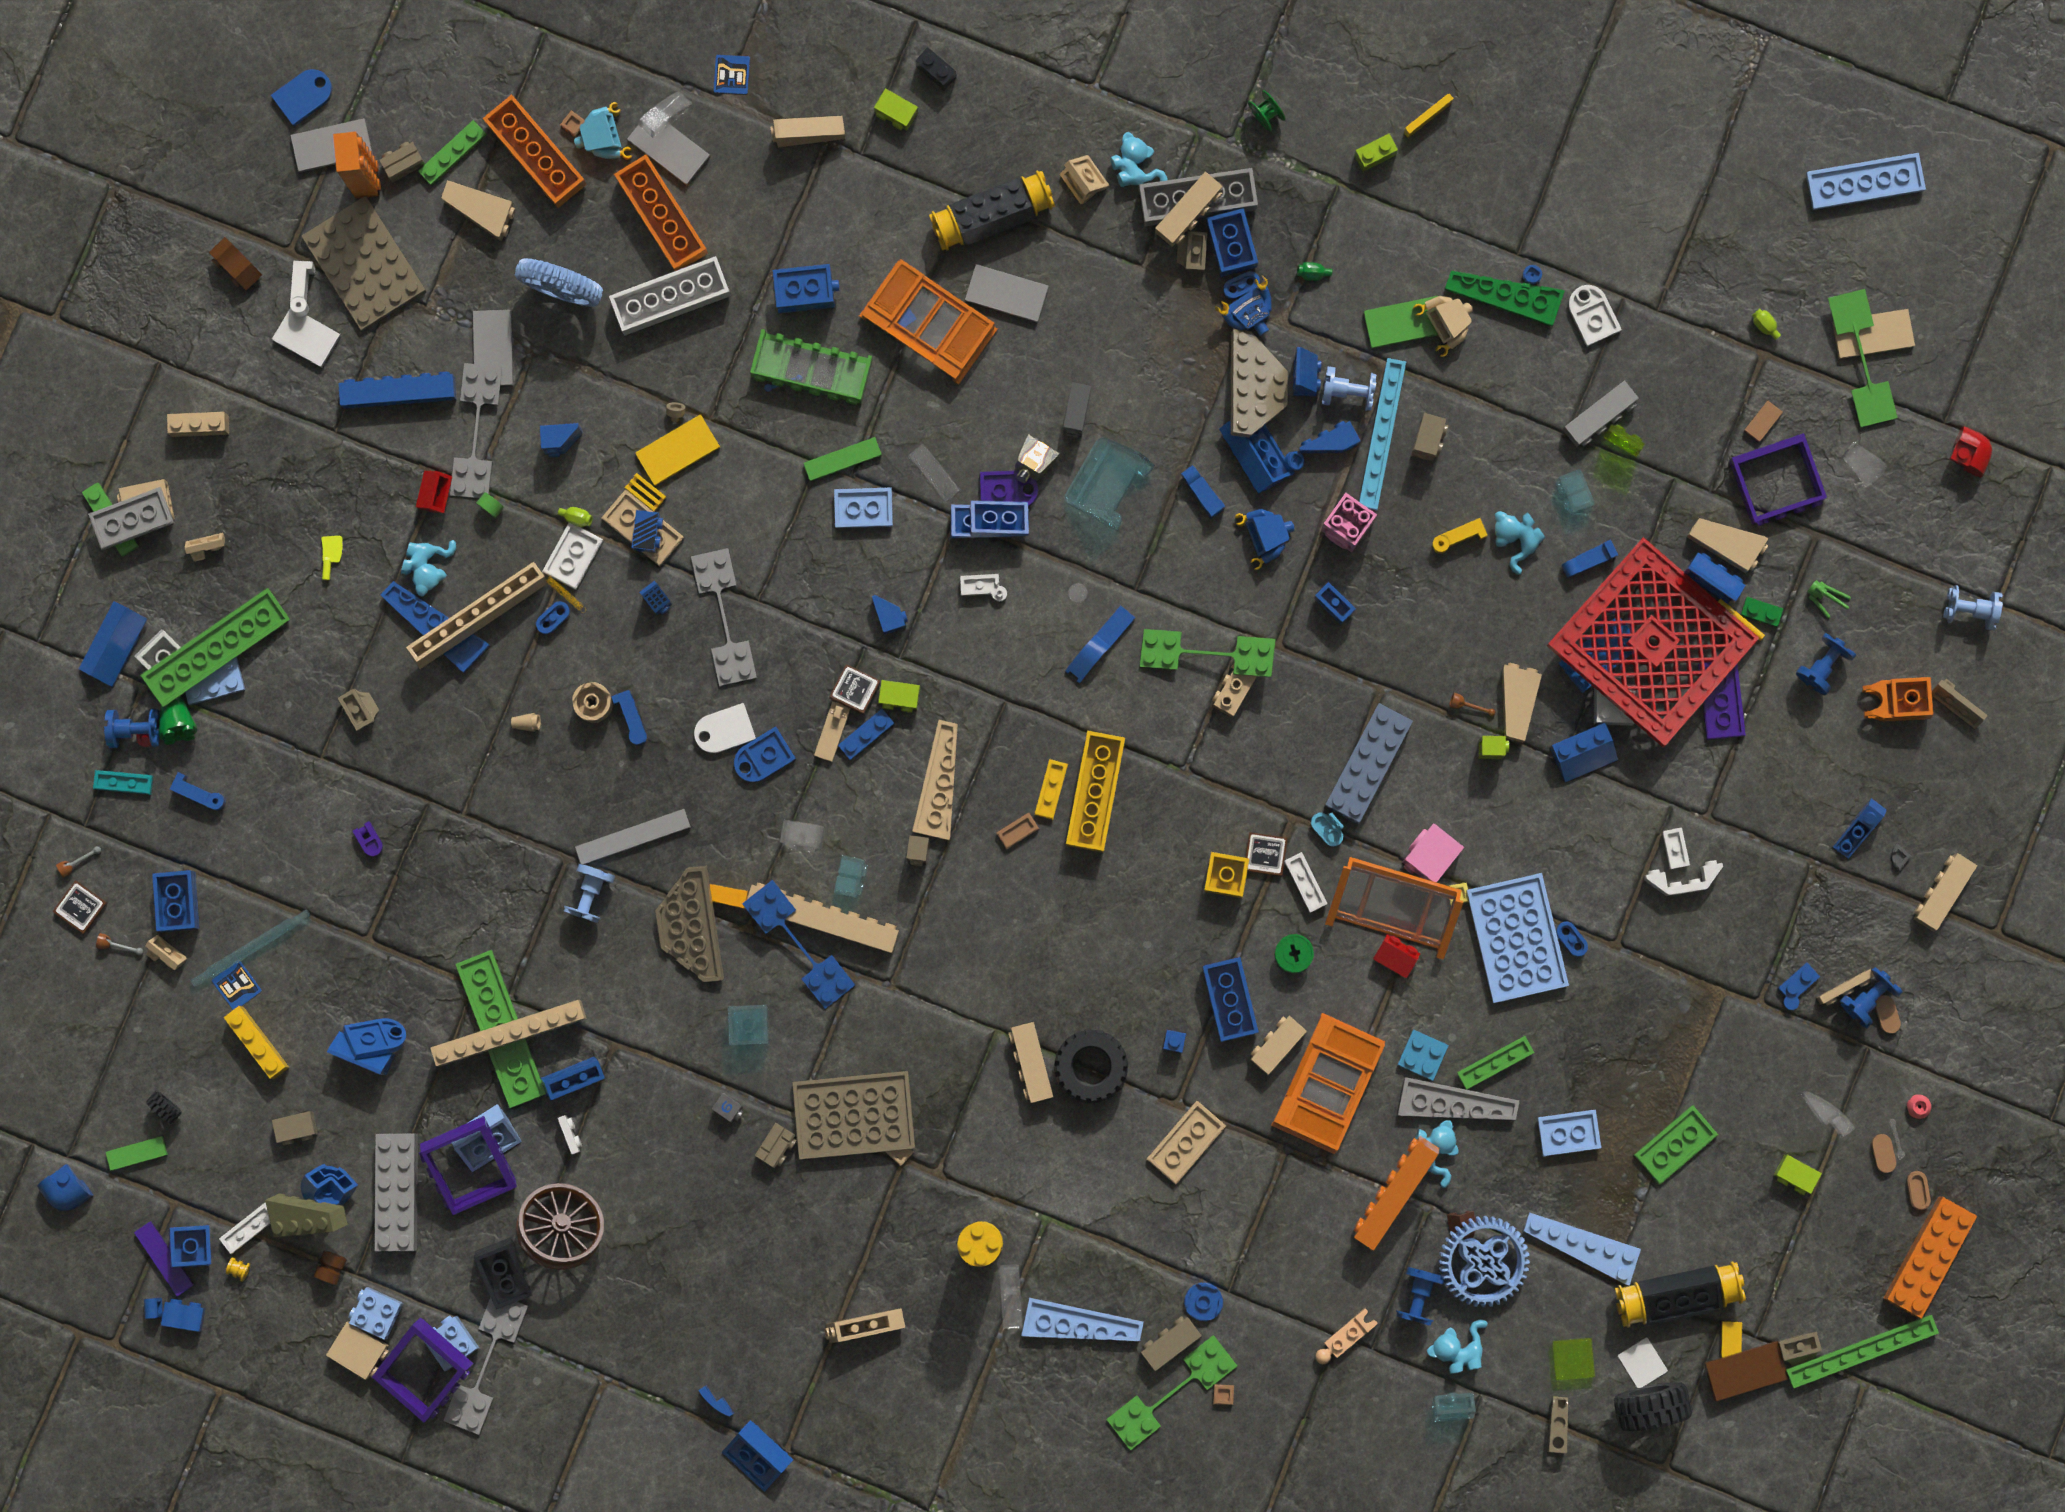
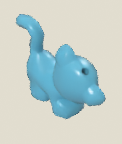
M1126 132L1123 135V144L1120 148L1122 159L1118 155L1110 157L1112 168L1114 170H1121L1117 175L1120 186L1140 185L1153 180L1156 176L1160 178V181H1167V176L1162 170L1155 169L1145 174L1137 167V164H1140L1146 158H1150L1154 150L1139 138L1134 137L1130 132Z
M1502 511L1496 512V545L1503 547L1508 543L1516 541L1518 538L1521 541L1522 552L1511 557L1509 563L1511 570L1519 575L1522 573V569L1517 565V562L1533 554L1539 544L1545 539V536L1538 527L1535 529L1531 527L1535 522L1528 512L1522 516L1521 523L1515 516L1507 515Z
M451 540L448 550L429 543H409L406 557L410 558V560H404L401 574L408 575L411 571H414L412 581L416 586L415 589L419 596H424L428 590H432L438 585L439 581L447 576L445 571L427 564V561L435 553L446 558L454 555L456 542Z
M1446 1120L1442 1122L1439 1127L1433 1129L1429 1137H1427L1425 1131L1421 1129L1417 1131L1415 1139L1422 1136L1437 1146L1440 1154L1455 1156L1459 1151L1451 1121ZM1434 1160L1428 1171L1436 1175H1443L1444 1178L1440 1185L1442 1188H1446L1450 1184L1451 1174L1448 1169L1435 1166Z
M1477 1320L1471 1324L1469 1330L1473 1341L1463 1349L1461 1348L1460 1341L1457 1339L1455 1330L1451 1327L1448 1328L1427 1349L1428 1355L1438 1358L1442 1362L1452 1361L1453 1364L1449 1367L1450 1374L1463 1371V1366H1466L1468 1371L1481 1368L1483 1348L1477 1329L1486 1328L1488 1323L1484 1320Z

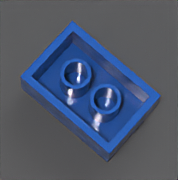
M1244 208L1207 218L1206 225L1221 277L1258 267V260Z
M187 870L153 873L156 931L162 933L199 929L196 872Z

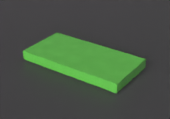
M1438 296L1365 310L1363 313L1371 349L1438 335L1426 314L1428 309L1424 310L1421 316H1415L1417 313L1422 312L1420 307L1413 309L1416 304L1424 305L1426 301Z
M1692 1105L1635 1153L1634 1156L1660 1185L1718 1136V1134Z

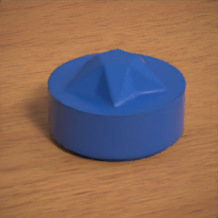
M1536 265L1527 266L1523 271V280L1530 285L1537 284L1542 278L1541 269Z
M1298 451L1289 452L1285 456V466L1291 471L1300 470L1304 465L1303 455Z

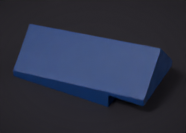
M971 501L970 505L951 504V538L1028 536V502Z
M113 601L79 670L113 687L140 638L139 634L148 619Z

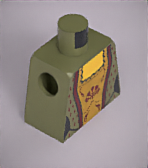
M1028 434L1015 464V468L1020 471L1016 478L1022 483H1026L1029 477L1038 481L1055 464L1059 453Z

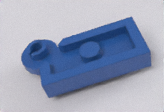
M1807 962L1778 987L1780 992L1786 996L1783 1003L1788 1010H1794L1799 1006L1798 996L1820 977Z

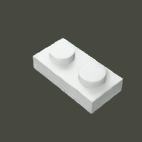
M1682 828L1663 831L1662 835L1670 869L1689 866L1690 863Z
M567 1115L559 1117L558 1120L571 1154L581 1152L579 1147H582L579 1136L575 1137L572 1129H575L572 1118L568 1119Z

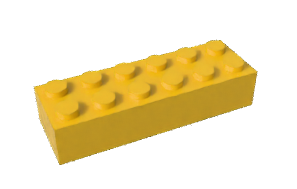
M1087 731L1066 846L1104 853L1125 743L1124 737Z

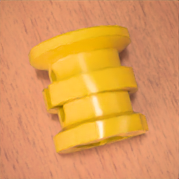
M232 1257L225 1272L228 1275L232 1274L235 1278L240 1277V1281L243 1282L249 1273L251 1264L244 1265V1262H237Z

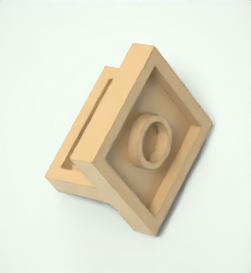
M1088 155L1069 160L1064 164L1066 168L1060 173V176L1080 204L1086 203L1095 193L1103 191L1109 186Z

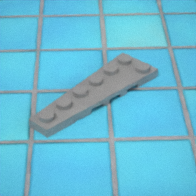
M1405 1077L1398 1115L1516 1120L1519 1100Z

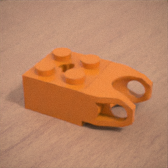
M1930 677L1881 680L1872 685L1862 686V692L1878 696L1881 702L1880 707L1864 712V718L1886 722L1931 719L1933 716ZM1909 696L1915 699L1913 703L1907 700Z

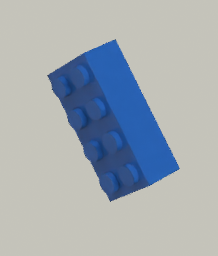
M1238 957L1202 966L1220 1042L1259 1033L1241 958Z

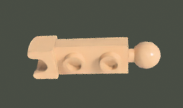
M1365 1308L1324 1342L1328 1348L1318 1350L1315 1355L1319 1364H1327L1332 1354L1338 1358L1378 1324L1375 1320H1372L1370 1323L1364 1322V1316L1368 1313Z

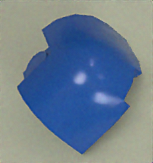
M68 1164L61 1167L51 1176H47L37 1185V1188L53 1208L61 1211L73 1210L94 1196L85 1182L78 1179Z
M323 1164L305 1174L300 1187L304 1200L311 1199L318 1203L326 1202L342 1206L353 1195L358 1184L341 1167L335 1168Z

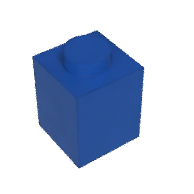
M1166 1030L1163 1050L1182 1053L1186 1033Z

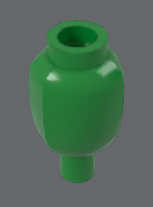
M1304 262L1302 265H1298L1297 276H1301L1305 280H1320L1324 276H1332V269L1324 268L1319 263Z

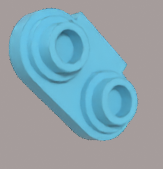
M1317 813L1312 817V828L1327 845L1334 847L1342 842L1343 833L1341 830L1344 826L1332 813L1329 815Z

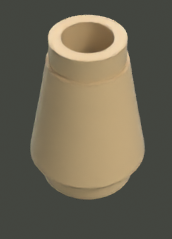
M530 713L512 717L511 726L513 729L535 732L541 727L540 715Z

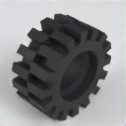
M155 1090L146 1100L148 1107L171 1125L182 1114L180 1108L158 1090Z

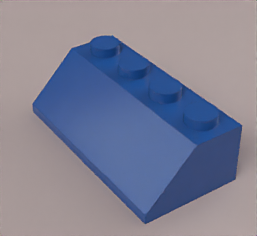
M1231 420L1219 428L1223 438L1227 441L1233 454L1238 459L1258 493L1270 489L1294 474V471L1289 470L1285 466V457L1265 425L1249 438L1231 435Z

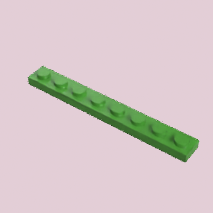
M1928 1315L1922 1319H1917L1788 1368L1786 1372L1792 1388H1796L1936 1335L1939 1332L1932 1315Z

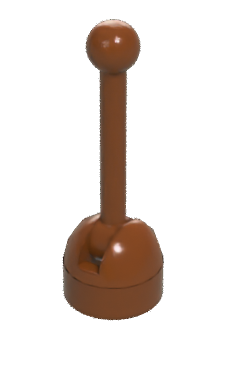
M1458 693L1452 694L1449 704L1451 708L1459 709L1467 706L1486 712L1490 716L1495 715V710L1492 708L1486 709L1467 703L1462 695Z

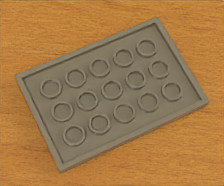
M366 196L302 235L305 243L361 331H364L426 292Z
M908 1071L792 1082L799 1159L915 1149Z

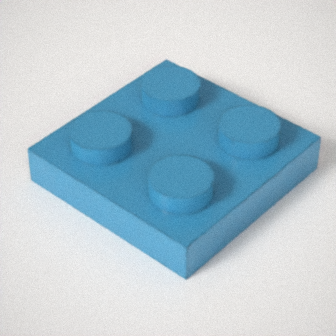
M1413 1029L1397 1065L1433 1081L1449 1045Z

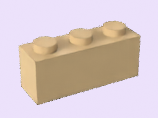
M225 412L167 414L168 434L172 437L229 435V416Z
M1283 1016L1276 1024L1279 1028L1274 1033L1270 1031L1263 1039L1265 1044L1262 1047L1257 1046L1251 1052L1253 1057L1250 1060L1267 1075L1270 1074L1307 1032L1290 1016L1287 1019Z

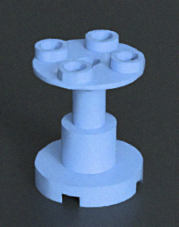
M1327 367L1322 404L1330 405L1331 396L1346 398L1348 394L1367 397L1365 411L1372 410L1376 374L1371 373L1369 385L1366 386L1349 383V379L1334 377L1335 367Z
M1957 585L1948 589L1947 599H1949L1948 607H1945L1943 618H1946L1948 623H1952L1956 611L1972 613L1973 618L1985 619V628L1987 630H1996L1994 623L1999 624L2003 602H2000L1999 599L2002 598V593L1992 592L1989 601L1976 599L1975 602L1958 599L1959 587Z
M579 864L577 872L585 874L581 886L584 892L578 909L564 906V912L598 923L601 918L589 914L594 895H599L603 881L613 883L615 875Z

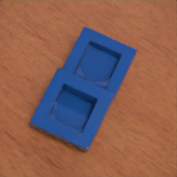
M707 1385L698 1390L703 1398L716 1410L729 1417L734 1414L724 1397L716 1401Z

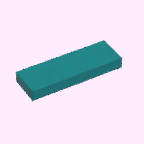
M95 770L93 789L151 795L154 776Z

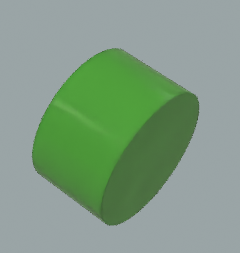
M486 492L476 502L478 506L494 518L504 508L501 503Z

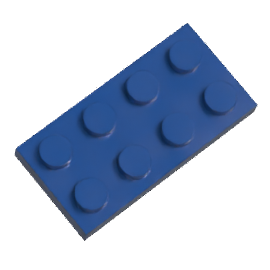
M1621 625L1622 634H1630L1628 626ZM1608 626V634H1617L1616 626ZM1603 628L1596 634H1604ZM1630 638L1622 639L1623 647H1629L1626 643ZM1591 639L1583 643V648H1592ZM1596 639L1597 648L1605 647L1604 639ZM1609 639L1610 647H1618V640ZM1632 651L1624 652V660L1632 654ZM1592 652L1587 653L1593 658ZM1597 652L1598 661L1606 660V652ZM1610 652L1611 660H1620L1619 652ZM1561 660L1558 663L1582 693L1592 686L1566 662ZM1601 665L1607 671V665Z

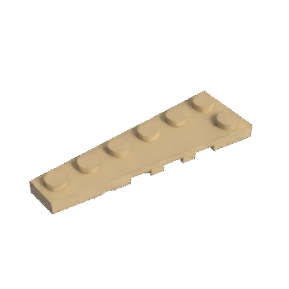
M942 720L938 721L912 832L950 841L958 724Z

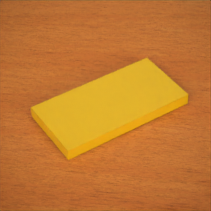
M700 414L637 451L635 454L654 486L719 449L720 446Z

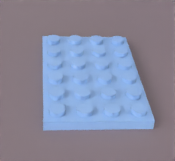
M1542 873L1466 890L1493 1003L1569 986Z

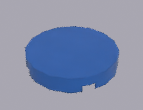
M1200 1282L1193 1285L1187 1291L1184 1305L1192 1318L1198 1321H1209L1220 1313L1223 1307V1298L1216 1286Z

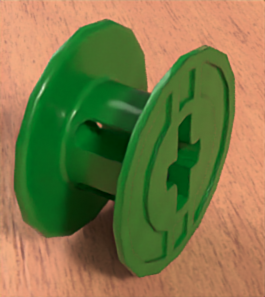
M1262 90V96L1265 101L1258 106L1252 101H1248V106L1259 123L1267 131L1271 132L1272 128L1269 123L1271 119L1277 116L1280 120L1286 121V118L1273 97L1265 90Z
M1291 934L1282 938L1275 949V960L1278 966L1289 973H1300L1307 969L1314 957V950L1310 941L1298 934ZM1292 945L1295 951H1299V955H1297L1298 962H1295L1294 957L1289 955L1292 952L1290 947Z

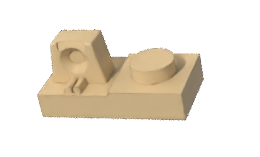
M220 533L186 541V554L190 553L193 561L205 559V550L211 549V551H216L224 546V534Z
M158 935L149 940L145 945L148 948L146 954L153 961L160 958L168 967L174 970L183 965L187 960L183 954Z

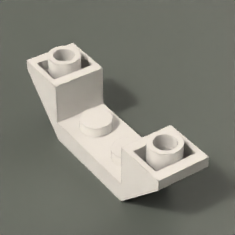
M1716 860L1705 862V866L1700 867L1703 882L1700 879L1689 880V884L1682 885L1681 882L1670 883V887H1668L1665 872L1660 873L1659 869L1648 871V875L1643 877L1647 883L1665 896L1706 890L1722 869L1723 864H1717Z

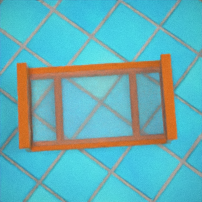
M1349 857L1347 866H1343L1325 925L1333 926L1335 918L1438 948L1436 958L1444 960L1463 905V901L1460 900L1461 890Z

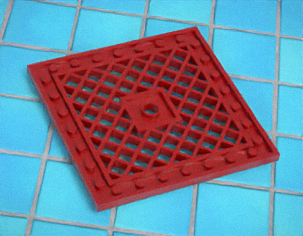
M1643 537L1547 644V647L1659 745L1664 747L1755 644L1759 637ZM1642 573H1650L1651 581H1643ZM1637 574L1638 581H1630ZM1655 575L1662 581H1656ZM1665 585L1666 594H1657L1656 586ZM1630 586H1638L1639 594H1631ZM1643 586H1652V594H1644ZM1625 587L1626 595H1618ZM1658 598H1666L1667 606L1659 607ZM1671 598H1679L1680 606H1672ZM1627 599V608H1619L1618 600ZM1631 599H1640L1641 607H1632ZM1645 599H1653L1654 607H1645ZM1684 600L1691 606H1685ZM1614 601V608H1606ZM1659 611H1667L1668 619L1660 620ZM1672 611H1681V619H1673ZM1686 611H1694V619H1686ZM1620 612H1628L1629 621H1620ZM1633 612H1641L1642 620H1633ZM1646 612H1654L1655 617L1651 615L1647 619ZM1602 613V621H1595ZM1606 613H1615L1616 621H1607ZM1699 613H1700L1705 619H1699ZM1700 623H1708L1709 631L1701 632ZM1663 624H1669V629H1667ZM1674 624H1682L1683 632H1674ZM1687 624H1695L1696 632H1688ZM1621 625H1629L1630 634H1622ZM1634 625H1642L1635 633ZM1590 626V635H1582ZM1594 626H1603L1604 634H1595ZM1608 626H1616L1617 634H1608ZM1701 636H1710V644L1702 645ZM1715 636H1723L1724 644H1715ZM1678 637H1683L1684 645H1677L1680 641ZM1688 637H1697V645H1689ZM1623 638H1630L1626 643L1629 647H1623ZM1649 638H1655L1658 641V645H1650ZM1591 639L1592 648H1583V640ZM1596 639H1604L1605 647L1597 648ZM1609 639H1617L1618 647H1610ZM1703 649H1711L1712 657L1704 658ZM1716 649H1723V651L1717 656ZM1672 650V659H1664ZM1676 650H1685V658H1677ZM1690 650H1698L1699 658H1690ZM1632 651L1633 660H1624V652ZM1592 652L1593 658L1587 653ZM1597 652H1606V660L1598 661ZM1610 652H1619L1620 660H1611ZM1637 654L1641 656L1643 659L1638 660ZM1704 662H1712L1705 670ZM1665 663H1673L1674 672H1665ZM1678 663H1686L1687 671H1679ZM1691 663H1699L1700 671H1692ZM1633 664L1634 673H1626L1625 665ZM1638 664H1647V672L1639 673ZM1660 664L1661 672H1652V667L1655 669ZM1601 665H1607V671ZM1612 665H1620L1621 673H1612ZM1674 676L1675 685H1667L1666 677ZM1679 676H1687L1688 684L1680 685ZM1692 676H1700L1693 684ZM1635 677V686H1627L1626 678ZM1639 677H1648L1649 686H1640ZM1653 677H1661L1662 685H1654ZM1616 678H1621L1622 684ZM1676 689V698H1668L1667 690ZM1681 689H1688L1681 697ZM1641 690H1649L1650 699H1642ZM1654 690H1662L1663 698H1655ZM1644 703H1651V709ZM1655 703H1664L1665 711L1656 712ZM1669 703H1676L1671 710H1669Z

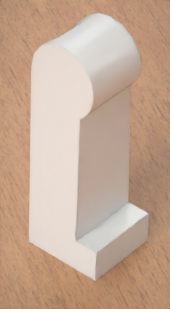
M293 261L290 307L297 317H304L309 312L307 304L309 274L315 275V266L310 261Z

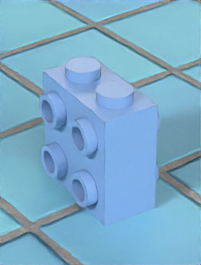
M366 1287L365 1290L360 1291L357 1297L359 1301L357 1307H353L348 1318L351 1319L349 1324L382 1339H387L403 1303Z
M450 1315L441 1321V1327L438 1329L433 1327L466 1357L479 1348L458 1316L452 1318ZM426 1344L444 1371H448L453 1367Z

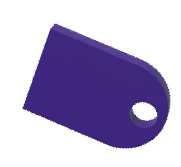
M1019 470L980 472L981 501L1028 502L1029 507L1036 500L1038 494L1037 482L1030 477L1026 483L1020 482L1016 478L1020 472ZM1025 485H1032L1034 491L1032 494L1027 495L1023 492V487Z

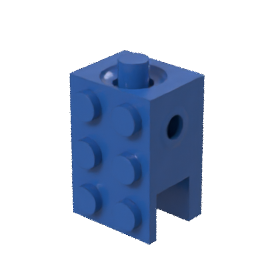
M830 264L773 270L778 313L835 308L834 292L840 291L839 280H832Z

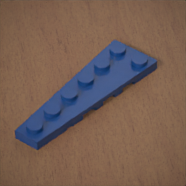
M394 581L381 593V596L423 635L449 619L443 613ZM472 634L445 652L444 655L465 673L490 645Z

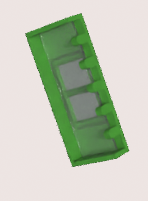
M761 329L750 374L751 377H754V380L759 382H765L766 380L780 387H783L784 384L791 386L790 388L796 391L804 389L808 390L812 395L820 396L821 393L828 395L829 399H843L849 404L857 405V403L862 404L873 358L868 355V358L858 356L856 352H850V354L840 352L836 347H832V349L824 348L819 343H813V345L804 343L799 338H795V340L784 338V335L778 333L776 336L767 334L764 329Z

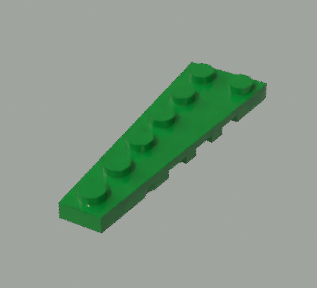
M1456 271L1450 272L1444 289L1551 327L1554 324L1565 292L1562 289L1533 286L1527 283L1522 284L1509 280H1498L1492 277H1481Z

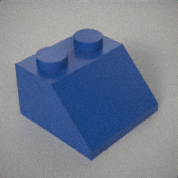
M573 423L540 426L541 449L545 455L560 457V454H565L583 434L580 425Z

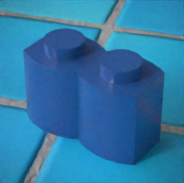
M171 1299L170 1302H165L161 1325L200 1332L202 1331L206 1308H202L201 1303L190 1302L189 1305H184L182 1300Z

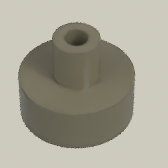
M677 402L666 405V414L671 417V421L678 422L679 417L685 415V405Z

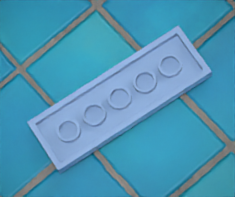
M1919 153L1806 172L1813 210L1926 190Z

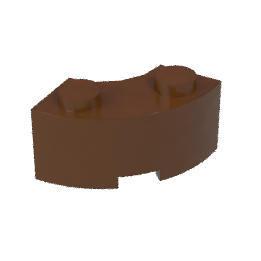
M226 237L209 252L213 257L211 261L219 269L223 267L232 276L230 280L237 287L241 285L247 290L262 276L257 268Z

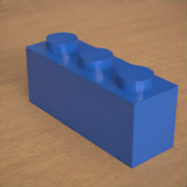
M592 1057L540 1079L547 1097L553 1100L605 1079L599 1061Z

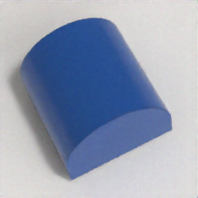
M162 1298L144 1299L145 1319L162 1317Z

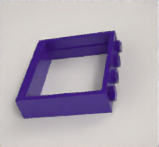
M1804 433L1732 457L1729 460L1752 525L1758 523V526L1769 523L1768 519L1774 517L1776 520L1787 517L1786 513L1794 511V514L1805 511L1804 507L1812 505V508L1823 504L1822 501L1827 498ZM1798 446L1816 497L1757 516L1739 465Z
M485 1116L420 1144L421 1151L418 1153L422 1163L426 1162L429 1177L435 1179V1188L438 1194L442 1193L444 1197L442 1199L443 1204L447 1209L451 1210L453 1215L517 1187L516 1178ZM481 1131L504 1178L454 1199L431 1152Z
M419 1318L408 1329L373 1374L372 1378L425 1423L429 1418L433 1420L440 1412L438 1409L440 1405L443 1407L450 1400L448 1395L451 1392L454 1394L461 1386L458 1382L461 1379L464 1381L470 1373L468 1370L474 1363L426 1321ZM416 1335L457 1370V1373L430 1407H427L388 1372Z

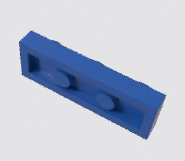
M881 709L838 746L852 760L893 726L894 722Z

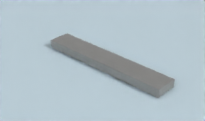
M685 809L578 845L575 848L580 863L584 865L685 830L691 826Z

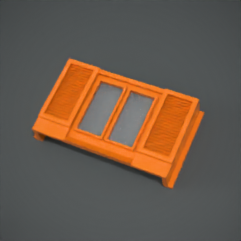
M902 259L897 261L859 315L863 320L866 321L868 319L953 377V381L958 385L998 330L993 321L952 295Z
M1321 1013L1319 1022L1271 1126L1335 1154L1340 1147L1384 1049L1385 1041Z

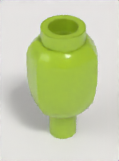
M1759 308L1751 315L1754 318L1753 323L1762 333L1771 335L1775 340L1781 336L1776 330L1777 323L1768 311H1762Z
M570 507L567 510L562 508L558 510L559 516L565 517L568 523L575 526L585 527L592 524L593 516L589 515L588 511L584 509Z

